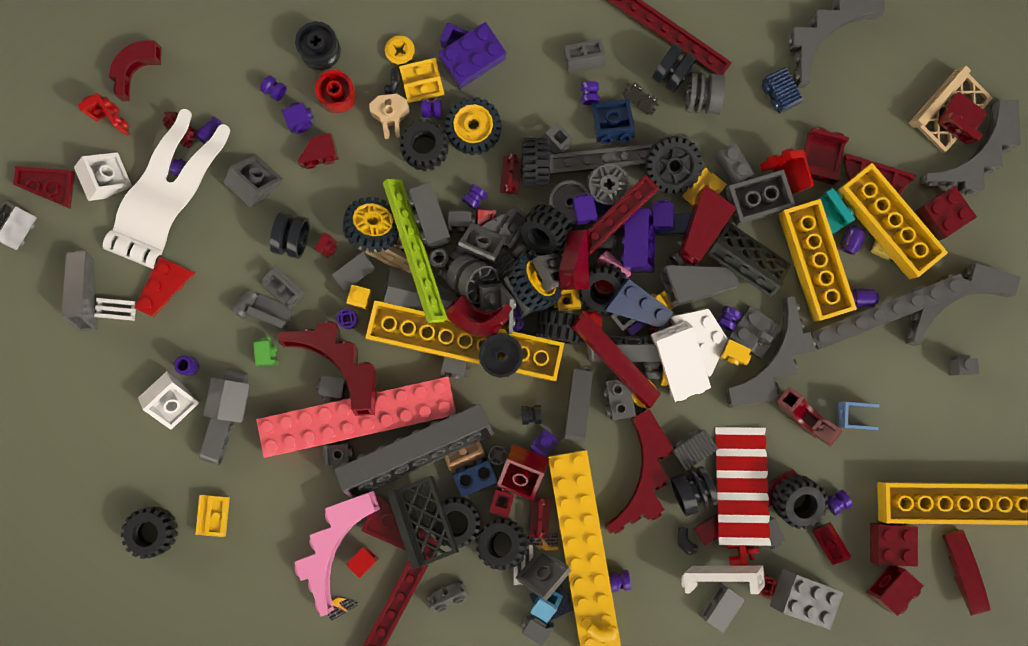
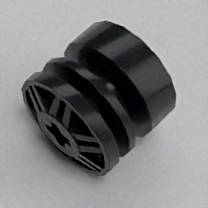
M703 466L696 468L697 474L693 469L689 470L690 480L683 473L670 478L675 497L686 517L699 512L698 502L705 509L709 508L708 501L712 506L718 505L714 483Z

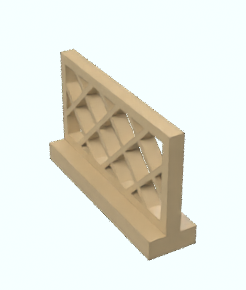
M967 66L956 69L909 122L913 128L917 127L942 153H945L958 139L954 135L952 136L949 131H940V126L937 123L940 108H947L951 102V96L957 92L970 94V100L976 104L975 94H980L985 100L981 104L976 105L982 109L993 99L969 74L971 70ZM965 80L970 84V91H963V82ZM929 121H934L935 132H930L925 127ZM940 134H947V143L945 145L940 142Z

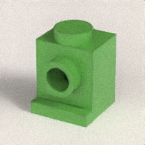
M270 337L260 338V342H254L256 366L279 365V361L275 360L277 347L274 345V342H271Z

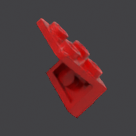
M96 93L85 97L81 103L77 104L80 110L97 122L107 116L116 129L126 136L130 135L128 123L124 118H120L118 115L120 110L107 97H102Z
M793 148L783 150L781 151L782 155L769 156L766 158V162L760 164L762 171L774 170V172L784 170L792 195L814 185L804 149L793 151Z

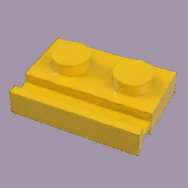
M705 167L701 176L698 177V182L694 183L691 189L688 188L681 198L685 199L693 207L698 192L705 185L720 194L727 184Z
M199 495L195 535L226 536L230 497Z

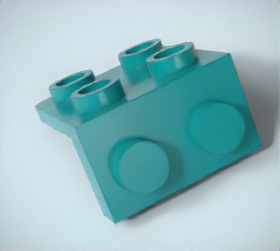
M832 188L818 198L821 199L832 234L855 220L853 210L849 206L846 207L843 203V197L839 191H835Z

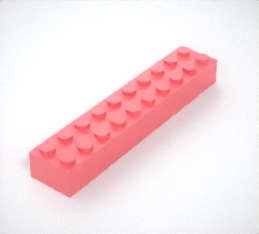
M444 377L377 392L375 415L355 416L351 410L350 398L256 419L263 456L267 458L446 418L450 414L457 412L450 378Z

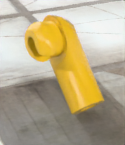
M591 623L586 632L598 641L606 642L613 641L617 637L618 630L614 626H609L607 630H600Z

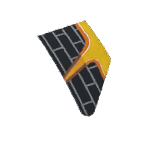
M558 533L549 534L548 538L543 537L542 539L529 537V534H527V538L539 549L542 548L545 551L558 550Z
M336 598L332 601L334 610L328 616L332 621L353 609L359 603L353 600Z

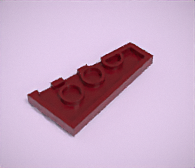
M378 495L376 499L380 509L368 515L361 531L406 551L392 507ZM419 528L418 536L425 540L427 533ZM430 536L428 543L437 546L438 542ZM428 546L424 550L426 560L432 558L435 551Z

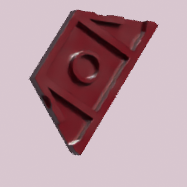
M845 154L843 158L848 181L871 163L875 165L898 194H901L907 185L916 178V174L850 154Z

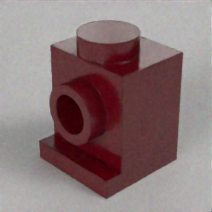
M502 488L496 489L489 512L508 518L515 494ZM505 497L506 503L501 504L499 498Z

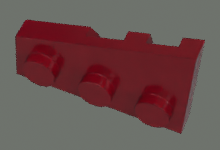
M15 166L13 185L71 209L75 172L72 170Z

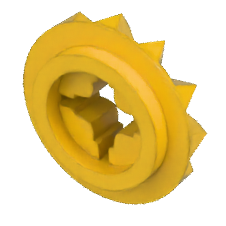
M394 36L385 45L386 57L391 63L393 62L397 65L406 64L409 60H412L415 53L413 42L405 36ZM402 47H404V53L397 54L395 48L401 49Z

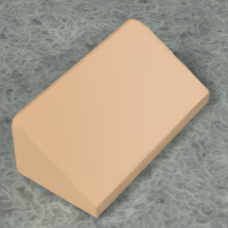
M477 442L444 458L450 472L455 473L456 469L465 465L467 467L474 464V461L482 458L486 459L487 457L481 443Z

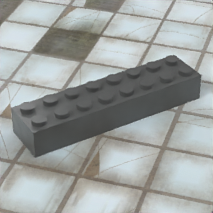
M473 404L461 413H452L443 421L438 420L431 423L430 427L417 429L408 437H399L388 446H379L375 449L376 451L370 454H361L357 457V460L344 462L339 465V468L334 470L342 492L354 498L495 434L481 404Z

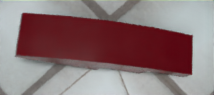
M964 530L944 534L942 537L950 553L948 558L956 574L954 578L970 615L991 611L986 589Z

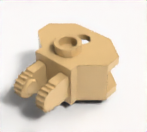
M398 94L377 96L369 106L372 117L382 123L384 138L389 139L390 132L388 126H395L396 137H401V121L410 113L408 101Z

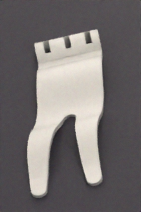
M182 109L174 125L156 147L146 171L123 198L117 211L114 228L104 238L103 249L154 269L157 257L162 255L168 232L174 219L197 191L207 168L224 147L230 134V128L225 124L220 125L211 139L186 163L177 179L169 183L166 178L173 154L185 135L192 117V113L189 110ZM118 237L114 244V247H112V242L114 238ZM131 244H134L129 254L128 249ZM150 250L146 260H144L145 253Z

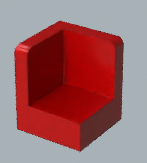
M365 545L346 565L360 579L379 558Z

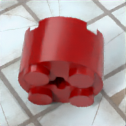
M335 69L325 71L315 83L316 96L326 111L343 113L354 107L356 90L349 76L342 71Z

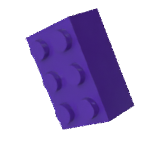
M485 21L439 51L438 54L439 60L458 88L462 89L506 60L507 52Z
M648 208L639 209L623 224L625 234H622L624 253L621 255V263L632 273L655 272L656 229L653 227V213Z

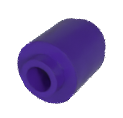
M855 225L848 227L841 241L840 250L847 254L855 255L866 236L863 232L864 229Z
M855 288L851 290L856 307L873 308L879 302V294L876 293L875 289Z
M185 355L178 357L174 364L177 373L187 376L196 374L200 366L196 358Z

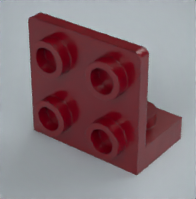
M957 92L937 123L964 144L979 141L983 134L978 131V127L986 117L987 112L964 94Z

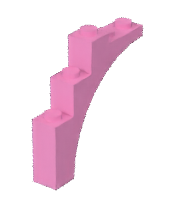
M374 491L325 508V519L331 527L309 535L311 538L310 546L315 550V554L294 562L295 573L300 578V581L305 579L309 581L308 588L314 595L315 609L320 613V616L327 615L334 610L330 595V574L338 546L344 536L357 522L380 509Z

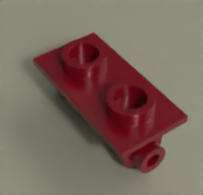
M164 112L166 117L162 121L168 130L174 125L179 114L177 112ZM191 126L188 127L180 141L183 147L190 148L193 145L192 141L198 140L196 138V130Z
M509 154V156H504L499 193L518 195L522 158L517 157L516 154Z
M534 497V500H531L529 537L539 539L549 537L551 498Z

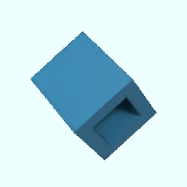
M555 591L546 601L538 596L530 613L548 623L557 611L563 596Z

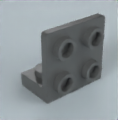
M502 283L479 285L480 310L493 312L506 303L512 308L507 315L509 319L502 326L508 335L512 334L513 327H515V318L513 316V309L516 308L515 298L512 297Z

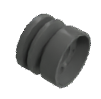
M690 72L684 91L685 111L692 112L694 108L695 112L699 113L702 105H704L706 114L719 115L724 100V75L710 73L707 82H705L704 73H699L697 79V73Z
M605 164L594 168L589 173L586 179V188L590 195H593L595 202L612 205L617 203L628 192L629 179L621 167L614 164ZM607 179H609V182L613 183V186H610L609 188L610 190H608L607 187H604V183L607 182Z

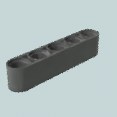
M608 336L631 362H661L657 346L651 336ZM586 343L587 359L594 362H603Z
M228 368L223 379L247 383L248 373ZM210 419L199 455L200 460L217 465L221 464L235 422Z

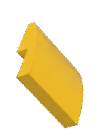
M436 58L399 66L408 103L445 95Z

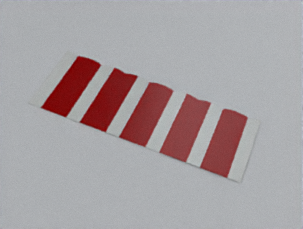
M715 427L716 446L718 448L716 451L719 545L771 546L769 539L770 526L768 524L770 519L768 510L769 497L767 494L768 481L766 479L768 475L766 466L767 453L765 450L766 428Z

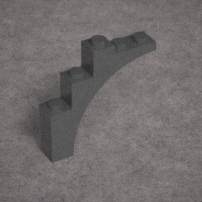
M833 0L831 10H817L810 17L809 27H794L787 36V45H789V52H795L794 63H797V67L794 72V81H796V87L804 88L809 83L814 56L821 43L828 36L851 23L863 20H878L885 12V0Z
M999 100L991 105L987 133L972 157L957 168L944 172L925 174L920 177V185H927V188H937L939 185H946V188L956 186L959 192L965 193L966 196L977 195V192L985 189L984 174L994 173L995 170L1003 167L1002 152L1012 151L1013 148L1021 144L1019 100Z
M978 263L969 265L963 272L968 292L912 313L911 320L913 321L906 333V338H908L906 344L912 346L921 345L926 331L933 320L947 306L958 299L975 294H992L1002 297L1016 295L1021 277ZM948 274L942 276L941 278H939L937 282L950 278L954 275ZM921 285L915 287L914 289H912L911 292L922 289L926 286Z
M795 296L782 299L784 313L783 330L779 344L770 360L752 378L739 385L725 389L729 408L777 399L779 386L775 383L774 379L797 375L798 366L796 360L793 359V355L815 351L816 341L814 336H811V332L803 333L802 331L804 330V323L799 318L798 311H800L799 302L795 300Z

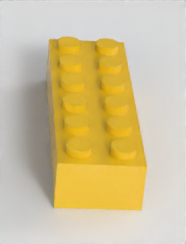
M873 163L862 169L837 190L842 195L844 203L853 210L854 215L909 280L921 276L948 253Z
M821 199L778 213L812 321H821L856 310L857 308Z

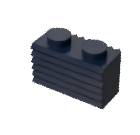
M787 67L766 76L762 81L763 91L769 94L772 99L771 105L774 110H778L779 114L797 106L803 100Z

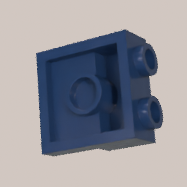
M629 99L592 103L597 142L602 144H609L613 140L628 142L634 138L635 126Z

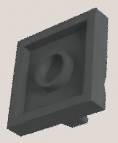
M749 306L737 323L734 331L729 335V338L751 349L750 353L762 359L783 327L753 306Z
M541 548L516 576V579L546 601L569 575L571 569Z

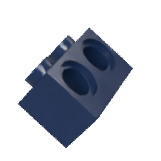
M482 458L473 462L475 466L467 468L465 465L456 469L457 473L453 477L461 497L498 482L490 460L485 461ZM481 467L489 469L490 474L488 477L482 478L479 476L478 471ZM469 475L471 477V484L463 485L460 480L461 476Z

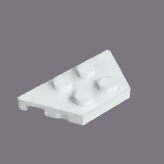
M704 308L694 312L672 315L669 320L673 326L688 321L694 327L707 376L710 377L728 340L709 309Z

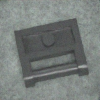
M560 253L537 256L532 260L535 270H537L542 279V288L545 291L559 287V279L553 280L551 276L559 275V267L562 260Z

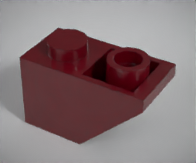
M328 133L311 138L298 159V163L302 168L313 169L316 165L333 164L335 160H339L332 134Z

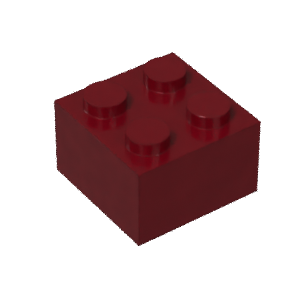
M956 186L944 191L915 211L938 241L947 238L977 218Z
M513 444L497 487L533 501L546 471L549 458Z
M870 523V562L885 566L918 567V526Z
M888 566L865 593L884 610L898 616L907 610L908 604L912 599L920 595L924 585L906 569L899 566Z

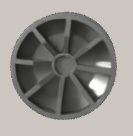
M465 254L452 262L447 271L446 280L451 290L461 296L464 295L471 303L479 304V285L498 284L499 276L493 267L472 255Z

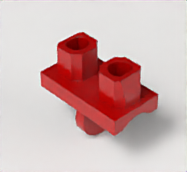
M727 545L728 550L738 548L739 553L737 556H729L730 566H749L747 554H749L750 560H756L755 553L760 552V548L753 547V545H747V547L745 545Z

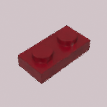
M324 232L314 249L328 259L330 255L333 256L336 252L337 242L332 236Z
M831 522L815 527L812 530L832 565L851 558L849 551Z

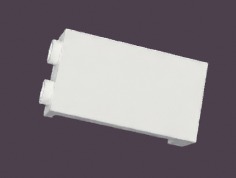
M688 321L651 334L652 340L657 346L669 385V395L675 402L685 400L691 395L703 393L711 388L694 327Z
M691 566L681 578V584L685 588V593H691L697 587V582H749L750 594H759L765 586L763 566Z

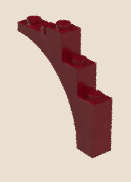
M325 321L317 323V330L305 329L304 331L286 330L285 332H278V341L283 347H295L313 351L336 365L347 381L351 396V410L355 416L375 415L377 371L374 365L369 362L358 364V349L355 343L349 341L340 343V329L336 322Z
M645 409L635 417L630 418L637 431L641 447L640 476L635 491L627 505L616 517L605 524L610 534L612 532L614 534L621 532L625 529L624 525L629 522L633 524L639 521L642 514L647 520H656L662 516L661 512L665 510L653 489L659 490L667 485L665 482L669 478L657 459L663 460L671 455L670 451L673 450V447L650 409Z

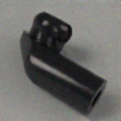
M399 68L391 69V85L384 86L386 95L396 94L400 83Z
M678 527V546L688 555L696 554L698 546L688 539V528Z

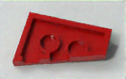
M159 257L134 309L154 317L170 301V298L177 291L181 290L189 278H192L196 273Z

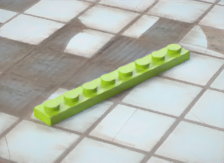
M386 179L383 182V186L427 323L444 322L448 318L403 181Z

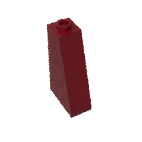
M707 185L697 194L678 253L685 263L692 264L693 266L701 261L736 210L734 205Z

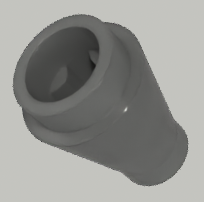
M435 249L430 253L429 261L434 267H443L448 262V254L443 249ZM438 258H442V259H443V260H441V263H437L436 260H437Z
M248 290L232 304L231 311L244 319L245 316L249 315L246 313L248 307L253 306L258 296L251 290Z

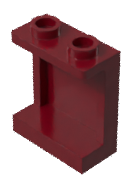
M820 127L813 128L807 133L804 152L813 180L831 185L840 181V164L844 147L849 142V137L844 136L840 132H827L824 128Z

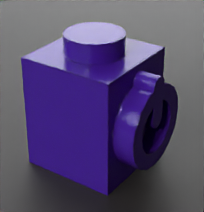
M293 103L289 108L282 110L287 127L292 133H304L313 125L311 121L314 118L310 107L306 108L304 103Z

